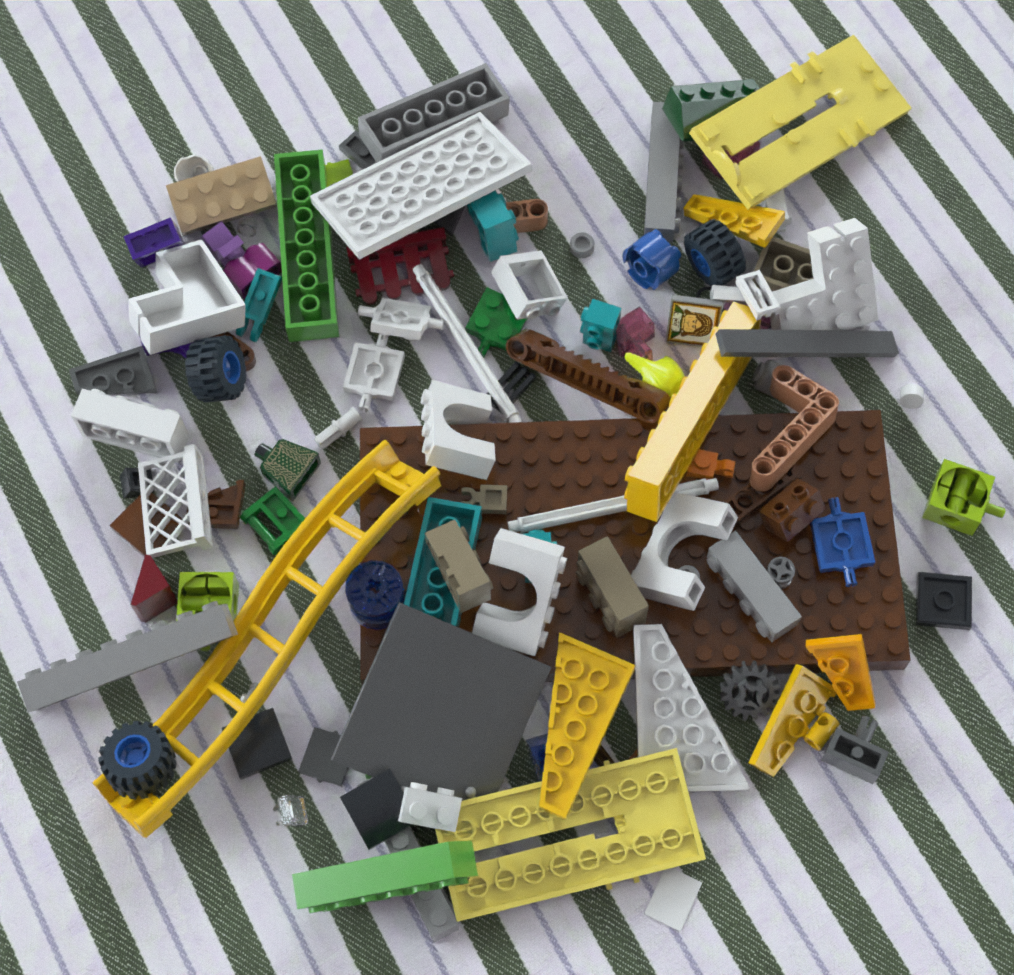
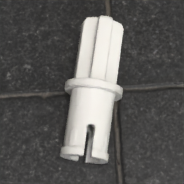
M352 407L338 420H332L331 425L318 434L314 440L321 449H325L339 437H345L346 432L363 419L359 412Z

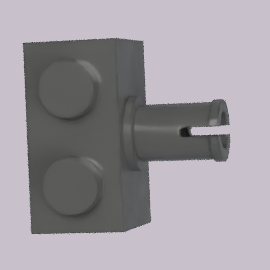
M862 716L855 735L836 728L821 761L874 784L881 773L889 752L870 743L879 723L872 719L867 729L866 726L870 717Z

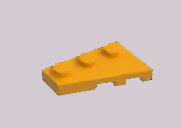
M862 634L806 640V648L817 659L819 668L822 672L826 673L832 682L834 691L848 711L874 709L876 701Z

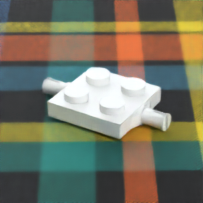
M382 298L380 304L375 308L360 305L358 310V316L373 318L370 332H376L384 336L392 335L403 337L407 340H421L426 329L443 330L444 320L430 318L431 306Z
M379 334L376 344L367 345L355 342L343 390L344 392L362 396L358 408L360 411L365 410V412H369L372 398L394 400L405 352L393 350L386 346L389 336Z

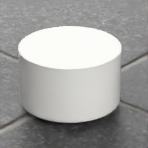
M907 384L901 388L900 403L903 407L914 409L923 404L924 390L921 386Z

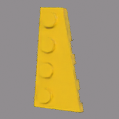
M693 194L683 207L684 216L703 224L710 219H716L722 222L734 236L766 248L785 220V211L754 206L747 210L743 203Z
M796 664L748 763L765 774L774 777L795 750L793 745L800 737L804 738L810 730L808 726L815 716L820 717L826 709L825 703L830 697H835L836 692L832 685L804 666Z

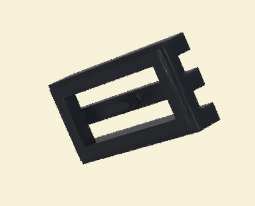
M517 361L498 380L503 387L518 372L503 389L506 394H509L523 377L526 378L509 397L513 404L536 380V375L530 374L528 369L522 368ZM491 396L492 407L502 414L499 407L495 403V400H493V397Z

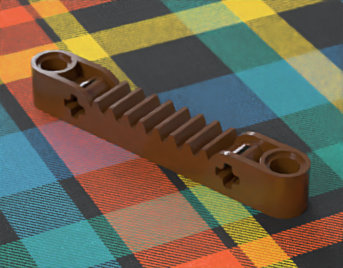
M524 329L511 337L506 343L507 353L515 361L646 423L657 422L663 411L667 412L671 397L665 391L641 380L627 378V375L619 376L618 371L610 372L609 367L602 368L600 367L601 363L593 364L590 358L584 360L583 355H574L575 351L573 350L565 351L566 347H559L558 342L534 330Z

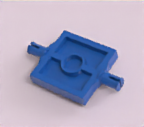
M830 498L828 502L831 514L815 518L810 522L820 573L831 571L843 572L846 587H853L857 585L854 570L874 566L875 564L865 513L850 514L841 512L839 498Z

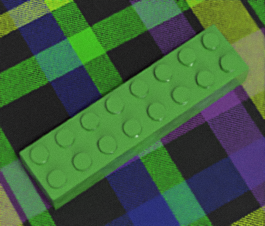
M323 149L274 154L285 326L289 342L340 337L331 225L315 208L310 198L311 195L328 187Z

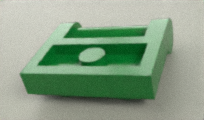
M275 486L241 514L240 519L256 531L269 546L268 550L273 555H277L283 545L304 521L305 517ZM260 512H263L282 533L277 539L256 517Z

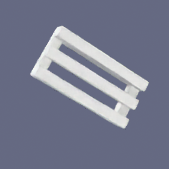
M760 270L736 277L735 283L756 320H760L763 315L767 318L771 316V313L775 315L780 314L781 307ZM755 278L770 306L767 307L759 288L756 287L752 279Z

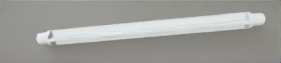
M422 264L415 266L413 272L416 275L417 282L432 301L433 306L495 400L505 420L510 423L523 422L519 417L518 410H516L488 364L430 276L429 271H426Z
M704 478L679 484L674 492L699 496L718 490L719 486L716 478L709 480ZM624 496L518 517V520L507 522L508 528L512 532L520 531V533L627 511V500L624 499Z

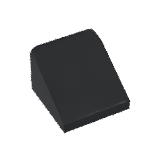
M125 468L120 475L123 498L140 496L138 468ZM151 469L146 470L147 478L153 481Z

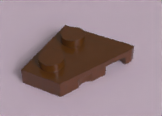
M244 480L235 481L237 485L221 490L219 487L207 493L211 528H239L246 486Z

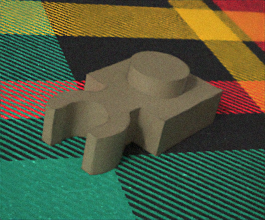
M480 485V492H475L470 487L461 489L462 496L471 497L470 501H461V503L481 506L483 514H506L507 485Z

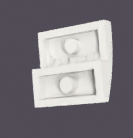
M712 285L710 300L747 304L738 287ZM759 289L760 292H761V294H762V298H763L764 301H765V296H764L763 292L761 291V289Z

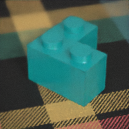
M494 190L467 204L468 213L478 229L480 245L490 262L499 259L500 256L517 252L516 241L519 240V236L514 227L516 218L511 209L507 210L506 201L502 193L498 194Z

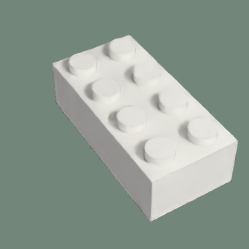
M82 389L71 414L82 437L158 458L183 452L189 438L181 415L175 410H160L149 403H134L128 398L119 395L116 397L108 396L98 389H92L91 391Z

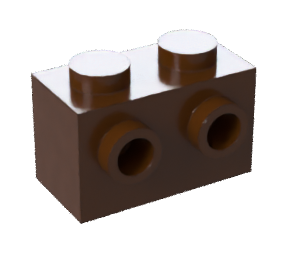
M797 478L759 510V514L766 530L789 542L819 516L826 507L819 490Z

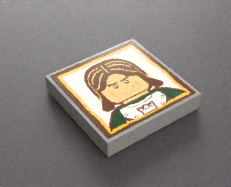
M672 295L665 342L701 347L704 343H708L714 326L718 327L720 324L723 301Z

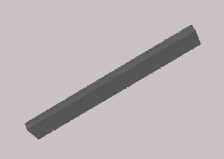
M719 329L715 333L721 357H895L899 354L892 331Z

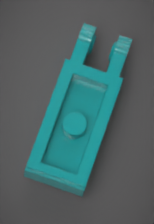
M260 268L256 270L244 301L245 326L236 329L235 333L237 336H244L249 325V319L255 322L249 340L253 342L258 341L263 330V324L265 325L282 282L281 276Z

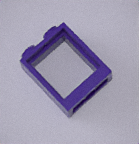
M171 217L123 236L132 259L141 268L156 262V252L185 245L179 228Z

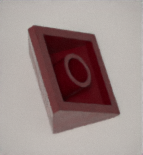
M145 554L130 605L140 621L146 623L175 606L178 600L151 555Z

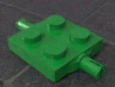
M487 287L465 330L481 342L478 350L482 357L485 358L490 346L507 351V341L522 331L528 318L517 320L504 295Z

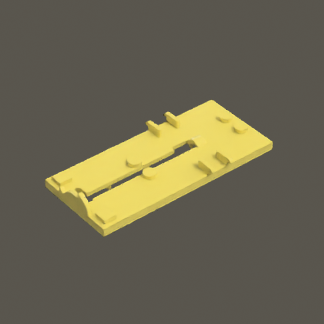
M855 35L848 37L819 55H816L814 52L808 53L809 61L800 66L796 62L791 63L792 70L698 124L689 132L747 210L849 148L856 147L859 142L869 136H874L877 131L911 110V106ZM828 95V99L834 98L836 101V105L799 127L790 130L784 136L740 161L738 165L736 162L733 163L724 151L727 150L731 156H734L745 148L753 146L757 141L815 108L817 105L815 101Z
M677 748L613 764L606 760L603 761L604 766L589 769L566 820L539 807L542 781L463 800L461 802L456 832L435 829L438 844L450 841H472L475 852L614 817L618 834L595 839L594 834L476 863L478 876L470 877L468 884L448 886L456 921L459 922L606 885V889L610 890L613 889L611 883L633 878L634 883L640 882L639 876L705 860L706 857Z

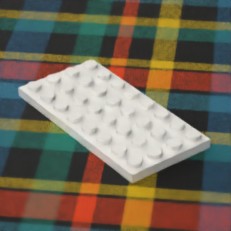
M478 112L311 195L310 198L312 204L357 258L361 259L532 172V165L481 112Z

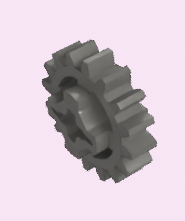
M742 661V668L738 669L733 665L731 666L732 674H723L726 682H720V689L722 690L720 693L721 701H725L724 706L726 710L732 709L734 717L742 713L743 720H747L749 715H753V718L758 720V713L762 712L767 716V708H775L776 704L773 699L780 698L779 691L777 690L780 688L778 680H775L774 671L768 672L766 664L758 668L756 661H753L751 666H747L745 661ZM737 683V687L733 689L734 684Z

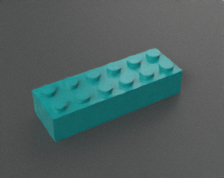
M428 497L404 604L459 627L462 613H460L426 543L425 533L456 520L459 527L463 526L470 539L468 543L471 549L476 550L482 521V507Z

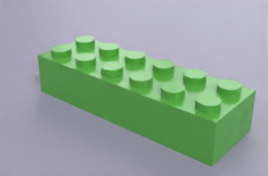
M472 841L444 842L292 874L297 909L308 908L309 914L338 910L347 906L363 905L372 901L388 900L391 897L413 895L416 892L438 890L447 886L464 885L469 883V877L478 876Z

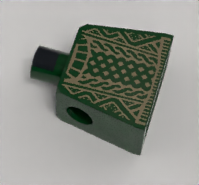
M285 439L278 440L273 449L261 443L254 453L255 457L263 461L260 469L264 478L276 486L291 501L296 499L321 464L319 453Z

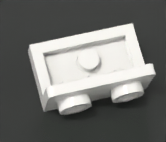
M411 782L410 787L402 786L401 789L404 795L398 821L456 832L462 798L454 796V790L438 787L436 793L427 791L428 785Z

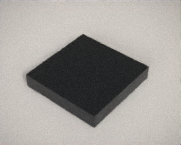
M918 572L916 582V625L970 630L972 628V577Z
M273 707L255 714L229 747L240 780L292 760Z

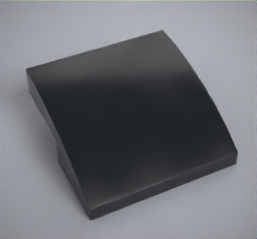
M391 769L384 771L340 796L368 850L414 825L398 821L404 793Z

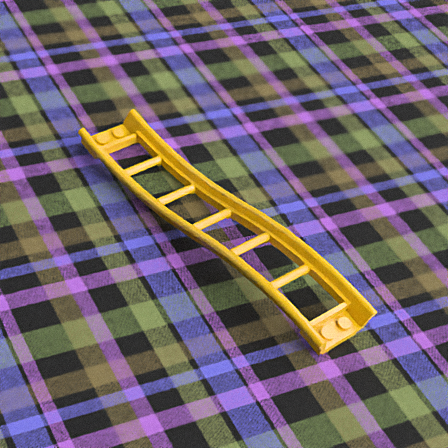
M383 440L359 461L304 519L264 572L233 622L238 635L220 641L209 658L181 694L152 725L153 727L155 725L164 732L174 752L191 766L160 799L153 795L152 792L145 799H142L140 796H137L136 800L130 799L128 795L123 797L117 791H114L103 773L92 782L115 812L143 838H147L173 815L170 810L196 785L241 734L267 700L336 593L367 553L414 504L418 506L441 487L438 478L440 472L435 466L423 474L399 461L390 444ZM376 482L400 497L377 519L367 532H364L342 519L341 516ZM331 527H336L358 540V542L330 575L326 583L321 586L298 571V569ZM294 580L315 594L316 597L284 645L260 627L289 582ZM257 638L275 651L278 656L247 701L243 703L221 684L232 671L252 639ZM212 695H217L235 709L237 714L209 748L198 758L176 738L200 712Z

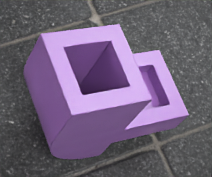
M222 221L199 238L203 240L213 257L224 268L230 260L237 259L245 254V251L240 246L244 242L238 235L233 237Z

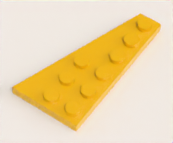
M559 632L539 807L566 820L636 666Z

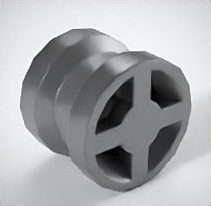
M776 557L771 560L766 571L780 589H785L792 582L795 567L788 558Z

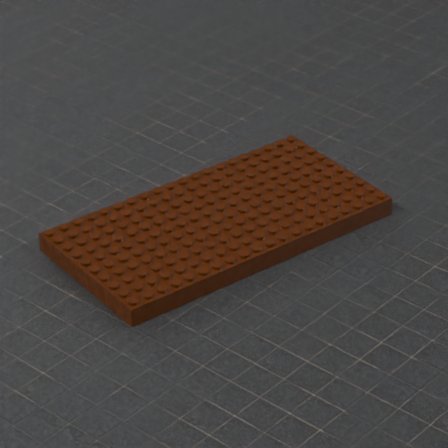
M881 410L837 411L835 422L795 463L798 467L796 479L798 478L818 489L826 509L816 518L831 514L828 499H835V497L839 498L841 512L850 514L865 513L875 564L874 566L854 570L857 581L856 586L846 587L843 572L831 571L820 573L810 523L789 542H786L766 530L759 514V510L765 506L763 505L732 530V532L736 530L766 570L771 560L776 557H786L794 564L795 574L792 582L788 587L781 590L802 617L796 627L775 641L771 642L768 637H763L756 628V621L751 615L748 616L743 612L739 605L740 600L734 593L728 592L723 584L724 579L719 572L715 573L707 563L709 547L722 539L705 535H692L682 539L673 547L668 557V567L679 569L685 565L695 567L700 574V581L705 586V589L694 611L644 598L649 607L646 623L643 625L662 624L690 677L724 676V673L732 674L731 666L734 665L738 669L742 668V661H745L747 666H751L752 662L756 661L758 668L766 664L768 672L774 671L775 674H791L796 664L804 666L813 673H825L819 668L818 661L813 653H810L806 648V640L862 634L869 671L905 670L911 658ZM799 413L718 415L699 449L718 453V460L728 459L735 461L733 478L714 474L713 478L717 479L719 489L696 497L724 502L750 483L754 459ZM638 418L449 425L453 430L464 436L494 443L495 462L487 480L437 468L440 472L438 478L441 487L429 497L461 503V501L467 502L471 500L470 496H462L461 489L464 487H470L475 492H480V485H507L506 514L482 513L476 545V552L480 558L481 566L484 572L488 574L493 585V589L490 590L491 600L485 603L512 611L527 610L537 603L535 587L532 583H525V575L489 563L494 539L501 528L509 530L507 522L518 520V517L624 496L628 486V482L625 481L626 472L630 465H635L640 448H645L648 436L652 429L656 430L659 420L651 424ZM423 426L360 428V461L383 440H386L399 458V461L423 474L432 467L426 465L425 453H422L425 437L422 436ZM788 470L785 474L789 476L791 471ZM686 471L679 484L701 479L687 476ZM376 482L373 483L360 496V529L367 532L400 496ZM772 488L769 489L768 491H764V492L761 491V492H762V493H770V492L772 491ZM741 497L737 500L741 508L746 509L752 506L751 500L747 497ZM428 498L418 506L414 504L404 513L360 562V680L362 686L398 603L404 604ZM622 511L537 529L551 532V542L557 541V545L565 547L563 557L567 558L563 574L558 573L556 582L561 583L557 598H552L550 607H554V613L550 624H545L544 631L548 632V637L544 648L539 647L535 656L516 650L513 651L550 666L551 670L545 682H554L559 632L635 665L633 630L617 638L613 631L609 632L602 621V617H604L600 608H594L589 599L590 591L586 585L582 586L576 576V562L578 561L579 550L608 536L631 575L641 559L642 551L647 546L653 534V529L658 524L661 516L655 522L633 513ZM519 531V532H516V533L525 534V533H528L529 531L524 532V533H520V531ZM482 604L462 613L459 628L471 633L473 632L476 615ZM635 670L631 679H635Z

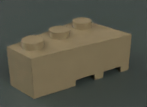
M453 520L426 532V543L460 613L491 600L490 590L493 589L492 582L488 574L484 572L476 550L471 549L468 543L470 539L463 526L459 527L456 520Z

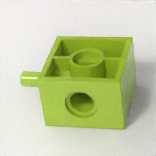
M944 459L936 474L922 518L972 536L985 513L1003 518L1006 510L1003 507L989 503V495L995 476Z
M180 572L177 615L192 611L193 615L203 611L202 606L217 601L218 605H228L234 621L238 613L239 583L234 572ZM211 645L201 648L200 650L209 651Z

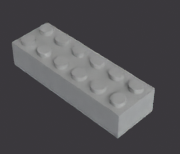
M485 63L358 117L359 136L377 163L478 112H481L491 123L504 118L509 114L510 97Z

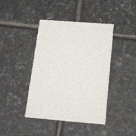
M673 868L664 870L644 914L681 932L702 882Z

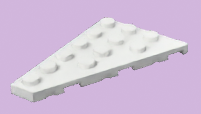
M662 624L633 625L638 757L677 748L688 792L749 790L748 782L737 765L734 756L731 754L728 745L712 719Z

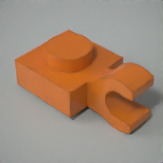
M699 449L687 469V476L709 480L713 479L714 474L733 478L735 461L728 459L718 460V453Z

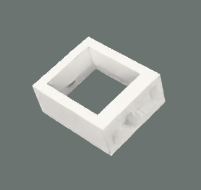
M542 250L500 256L491 271L517 320L524 318L533 319L542 315H555L561 311V307L568 298ZM531 274L544 298L528 301L516 277Z

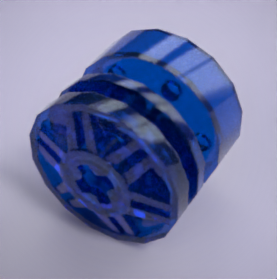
M370 560L355 567L346 580L345 593L354 619L360 625L369 629L381 630L387 628L398 603L404 604L405 592L400 573L392 565L384 561ZM375 587V589L377 591L379 590V592L375 594L373 591H370V589Z

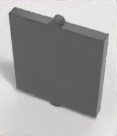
M314 727L298 773L316 778L319 783L325 781L342 787L348 767L331 760L341 736L338 731L329 732Z

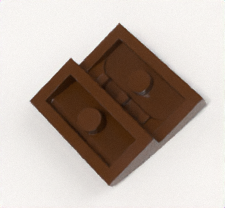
M153 493L149 496V501L154 504L159 499ZM140 495L109 526L115 533L126 540L133 549L145 557L146 545ZM165 503L160 507L167 512L171 509ZM157 511L151 519V524L157 527L166 515ZM177 513L174 515L178 519L183 520ZM171 519L162 531L171 535L179 523ZM159 534L153 542L154 549L162 547L167 538Z

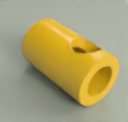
M823 712L805 735V742L812 748L820 751L840 725L838 720L829 713Z

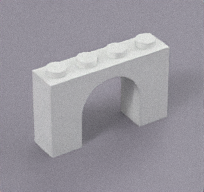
M432 380L429 389H424L421 397V404L424 405L421 420L425 421L422 429V436L425 437L422 453H425L426 465L487 480L495 462L494 443L464 436L453 430L447 423H487L492 412L491 395Z
M677 492L673 493L658 524L653 529V534L647 546L642 551L641 559L636 569L631 574L644 598L692 611L695 610L705 586L696 574L668 567V557L673 547L688 536L705 535L728 540L738 519L729 503Z
M501 528L494 539L489 563L525 575L535 587L537 603L523 611H512L492 604L482 603L477 612L472 633L506 648L532 656L536 655L539 647L544 648L548 637V632L544 631L545 624H550L554 613V607H550L552 598H557L561 583L556 582L558 573L563 574L567 558L563 557L565 547Z

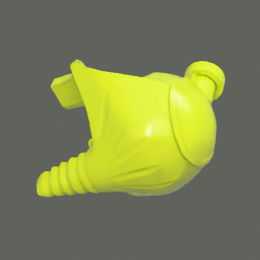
M629 352L625 354V360L638 373H641L643 382L665 391L670 397L674 393L678 394L684 373L676 361L668 356L658 361H652Z

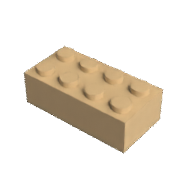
M261 156L166 185L183 236L214 227L221 221L224 224L277 206Z

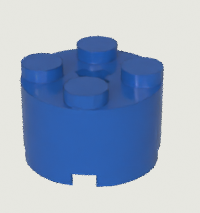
M654 229L623 251L622 258L624 263L628 262L630 269L627 272L639 286L644 289L652 287V290H655L678 272L681 253L677 247L670 245L660 231Z

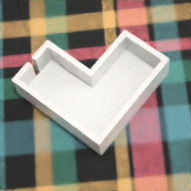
M856 218L834 224V229L837 232L829 226L807 232L814 279L772 292L781 307L780 314L775 315L771 313L770 322L772 330H850L879 320L869 235L866 226Z
M203 240L156 252V276L165 289L129 299V321L137 335L141 336V341L150 355L194 342L196 339L208 338L245 326V303Z

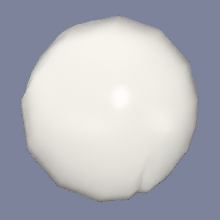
M193 154L188 157H181L174 167V178L178 182L214 171V167L208 159L200 155Z

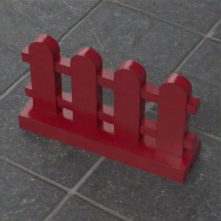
M444 227L408 234L361 259H358L352 250L346 247L349 264L355 263V265L350 266L351 272H357L360 289H355L356 296H362L363 302L370 306L377 302V293L386 291L387 297L393 300H398L401 297V288L411 287L414 295L420 296L424 294L425 291L417 282L413 268L421 264V259L430 258L433 272L430 276L435 281L437 287L441 291L447 290L450 287V278H454L453 270L448 271L445 255L449 254L448 246L443 247L446 245ZM396 264H406L409 279L399 280ZM381 268L384 284H374L371 269Z

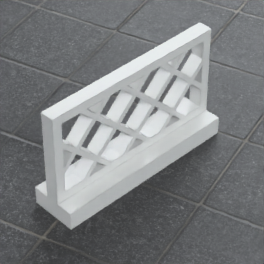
M195 444L184 446V452L138 463L146 555H151L152 558L201 546L203 550L213 547L203 455ZM183 461L184 466L178 474L170 471L175 462ZM157 467L160 469V472L151 481L147 478L146 470ZM169 474L174 477L169 486L165 489L158 485L164 476ZM179 482H182L186 485V490L178 497L172 492ZM156 488L163 493L154 504L149 501V496ZM170 496L176 500V503L167 512L160 507ZM183 504L188 507L189 512L183 520H180L174 515ZM159 511L166 516L156 527L151 524V519ZM172 519L179 523V525L169 535L162 530ZM184 528H187L191 531L192 539L180 542L177 540V537ZM159 534L167 538L162 547L154 549L153 542Z

